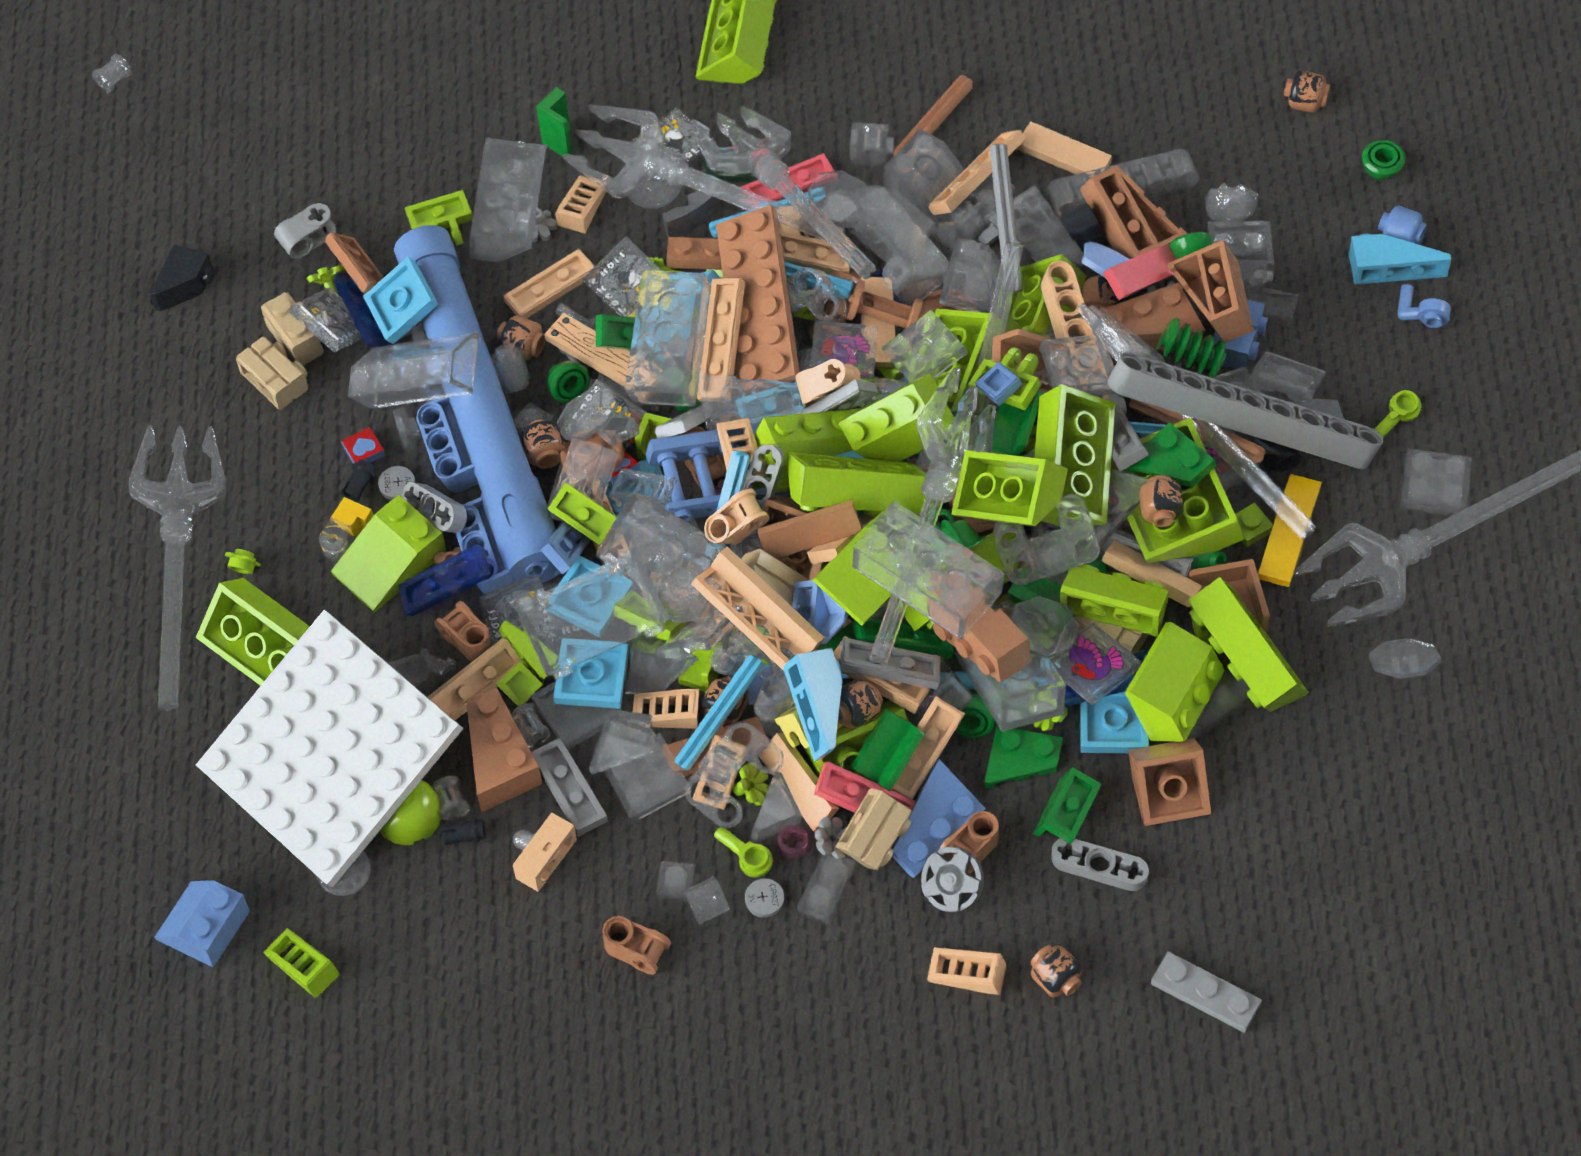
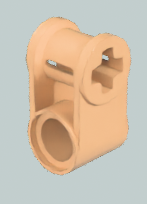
M837 359L828 360L814 368L801 371L795 376L804 408L826 398V396L853 380L861 379L858 368L851 364H844Z
M748 488L738 492L706 520L704 532L709 541L721 544H739L752 532L768 522L769 515L760 508L755 499L757 494L754 489Z

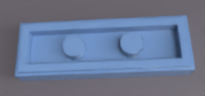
M563 520L541 548V551L564 574L572 567L591 539Z

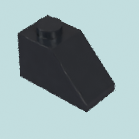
M174 244L150 291L155 310H166L202 294L206 284L209 285L212 282L215 272L208 253Z

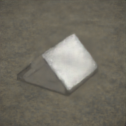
M994 189L974 190L952 212L935 215L922 226L923 229L954 254L958 255L989 227L986 223L987 220L997 214Z

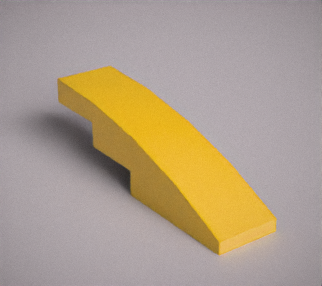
M1290 474L1258 572L1259 580L1286 587L1290 586L1322 482Z

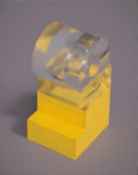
M344 497L319 536L323 555L328 561L337 563L360 531L364 529L374 516L372 509Z

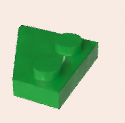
M1169 422L1144 445L1149 455L1129 466L1126 470L1135 475L1136 472L1153 476L1166 475L1179 485L1193 488L1217 465L1214 458Z
M997 725L984 787L992 788L995 787L996 783L1014 779L1015 782L1029 779L1033 775L1043 776L1056 773L1063 737Z

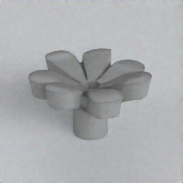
M533 207L530 208L529 214L521 213L518 217V222L521 225L518 227L517 233L521 237L528 234L527 239L529 242H536L538 236L543 241H548L551 238L549 230L557 229V222L555 219H552V214L548 210L541 211V209Z
M823 817L818 823L820 828L815 831V838L818 840L816 842L817 849L823 855L831 853L835 859L845 858L846 854L835 847L846 828L841 829L842 820L838 817H834L832 820L829 817Z

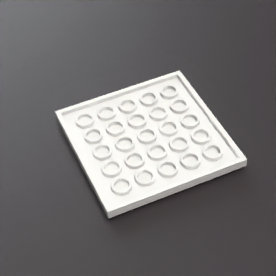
M323 610L198 761L196 766L323 882L333 888L463 728L336 618Z

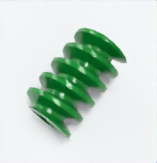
M1173 318L1165 327L1156 350L1164 346L1163 357L1166 358L1174 351L1176 352L1175 363L1186 357L1187 369L1197 363L1198 374L1209 369V377L1214 378L1227 355L1228 350L1225 351V342L1220 340L1213 346L1214 337L1212 335H1207L1202 340V330L1196 329L1191 334L1190 324L1185 323L1179 329V318Z

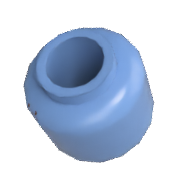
M1395 206L1390 213L1384 212L1378 229L1383 231L1382 234L1418 245L1421 244L1427 228V224L1423 223L1422 214L1402 206Z

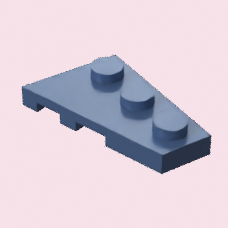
M940 759L935 762L927 782L917 797L912 813L908 818L911 821L908 830L902 837H897L892 847V857L912 878L923 870L929 856L939 850L942 843L951 834L955 833L973 814L986 809Z

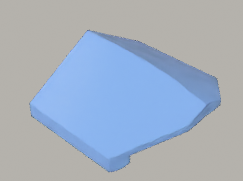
M1088 242L1084 245L1082 263L1105 277L1103 272L1107 269L1130 260L1115 250L1101 244Z
M812 580L794 583L792 607L825 637L819 645L827 644L847 621L849 614Z

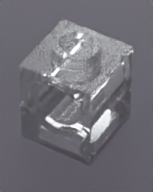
M852 123L850 165L887 167L888 155L894 154V137H889V124Z

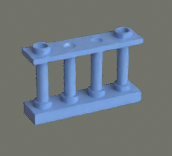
M760 423L751 424L753 434H755ZM717 429L650 439L646 451L648 465L659 464L663 466L672 502L666 505L662 517L664 523L674 522L682 524L689 522L693 518L711 516L717 511L721 495H716L706 459L708 456H723ZM743 429L727 431L728 436L742 435ZM734 442L731 445L732 448L746 446V442ZM690 459L694 461L703 497L685 500L675 463ZM766 485L765 488L754 489L757 494L755 499L761 500L767 494ZM790 491L775 492L774 495H785L791 497Z

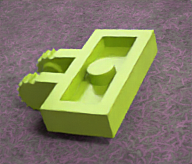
M463 190L405 207L411 229L427 225H436L444 229L450 227L451 236L456 246L463 244L458 225L473 220L472 212Z
M1012 347L1002 359L1001 364L1019 377L1023 385L1003 403L1026 410L1042 385L1038 377L1032 376L1039 363L1037 355L1029 353L1017 368L1021 361L1022 353L1020 349ZM984 358L968 384L971 391L986 396L977 388L975 383L996 362Z

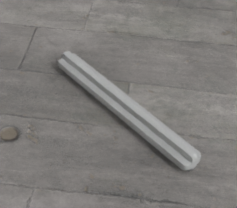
M994 144L990 147L1004 286L1006 293L1013 294L1021 292L1022 279L1008 151L1006 144Z

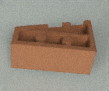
M1117 165L1091 177L1080 188L1113 250L1129 259L1167 243L1170 245L1175 238L1187 234L1181 227L1178 229L1165 216L1166 212L1160 206L1157 208L1143 195L1145 192Z
M1224 239L1166 264L1225 343L1254 331L1239 262Z
M1180 283L1092 312L1091 327H1101L1103 336H1107L1109 339L1111 353L1108 354V357L1121 356L1124 352L1143 355V352L1163 351L1164 354V346L1157 350L1156 346L1165 327L1175 317L1180 320L1179 329L1185 323L1191 325V334L1196 329H1200L1203 332L1202 340L1205 338V329Z
M958 564L928 585L935 623L933 624V629L942 641L947 640L956 647L962 657H968L978 665L985 675L990 674L998 682L1002 683L1032 662L1028 638L1001 609L995 612L983 600L986 597V593L980 586L974 590L964 579L966 571Z
M497 687L466 701L476 790L481 812L542 785L539 766Z

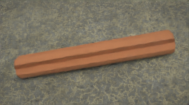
M961 75L955 80L893 152V157L896 161L906 164L970 92L973 87V82L970 78Z

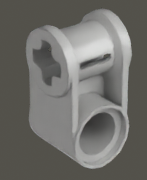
M315 203L290 219L281 222L276 227L274 236L292 259H300L309 254L310 251L326 243L325 240L329 232L336 233V227L334 222L330 220L331 212L329 207L325 204ZM313 213H315L317 220L314 219ZM323 227L326 228V234L324 233Z

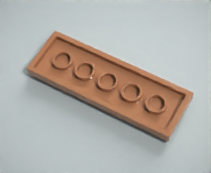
M771 204L716 224L723 278H742L745 281L735 361L738 393L744 398L795 381V376L800 372L777 209Z

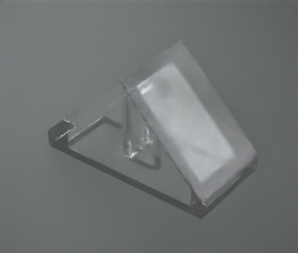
M608 714L593 750L589 771L593 775L652 753L656 737L654 731Z
M775 771L752 830L751 842L759 843L801 824V812L780 772Z

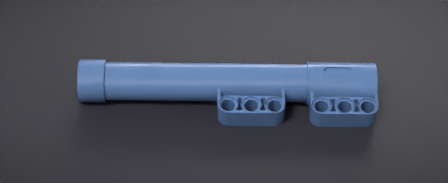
M436 225L414 228L399 238L395 244L394 253L398 265L407 257L416 261L438 302V305L421 321L447 394L421 406L416 418L434 472L449 491L456 493L479 484L482 493L479 498L463 505L466 509L467 520L463 530L456 533L470 577L479 589L489 597L499 596L519 586L529 587L548 582L557 577L561 572L544 555L541 548L556 528L538 478L532 474L461 277L459 259L450 234L443 227ZM493 574L489 579L485 580L487 576Z

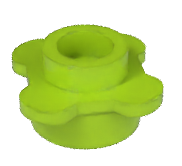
M236 549L235 553H225V556L230 558L227 568L236 572L251 575L253 574L254 567H260L261 563L256 561L254 553L243 549Z

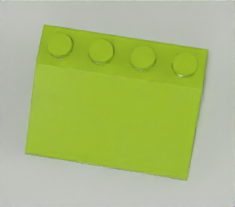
M1191 417L1173 424L1206 452ZM1159 431L1141 438L1140 441L1143 446ZM1111 458L1110 480L1146 563L1213 553L1244 540L1237 517L1215 469H1212L1193 488L1180 485L1183 499V514L1170 526L1157 527L1153 523L1147 522L1141 516L1139 489L1153 475L1136 472L1135 475L1129 473L1126 469L1120 472L1113 458Z

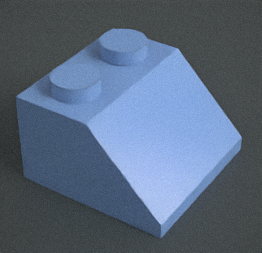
M214 880L191 881L156 934L155 939L214 968L250 910L243 894Z

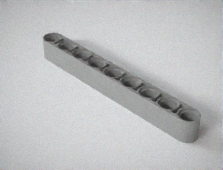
M1130 352L1121 354L1107 380L1111 390L1122 396L1358 469L1368 468L1383 444L1382 436L1370 427Z

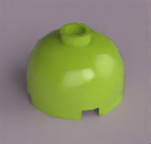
M424 780L417 784L380 829V833L384 838L395 844L412 845L414 841H419L423 838L426 840L432 836L439 827L442 810L439 797L431 785Z

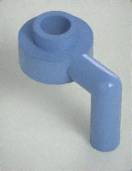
M1408 284L1401 286L1397 312L1400 320H1420L1425 326L1430 328H1439L1449 322L1451 312L1449 303L1441 299L1431 298L1420 302L1419 307H1411L1414 287Z

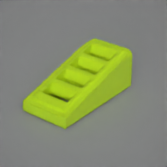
M504 620L498 632L504 639L509 641L511 647L526 667L543 682L557 663L558 656L508 620Z
M289 928L263 952L272 962L315 998L339 976L338 970L328 958ZM292 943L295 944V946L283 958L280 957V955ZM302 952H304V953L302 954V956H301L293 965L290 964V963L293 962ZM313 960L314 962L303 973H301V971Z

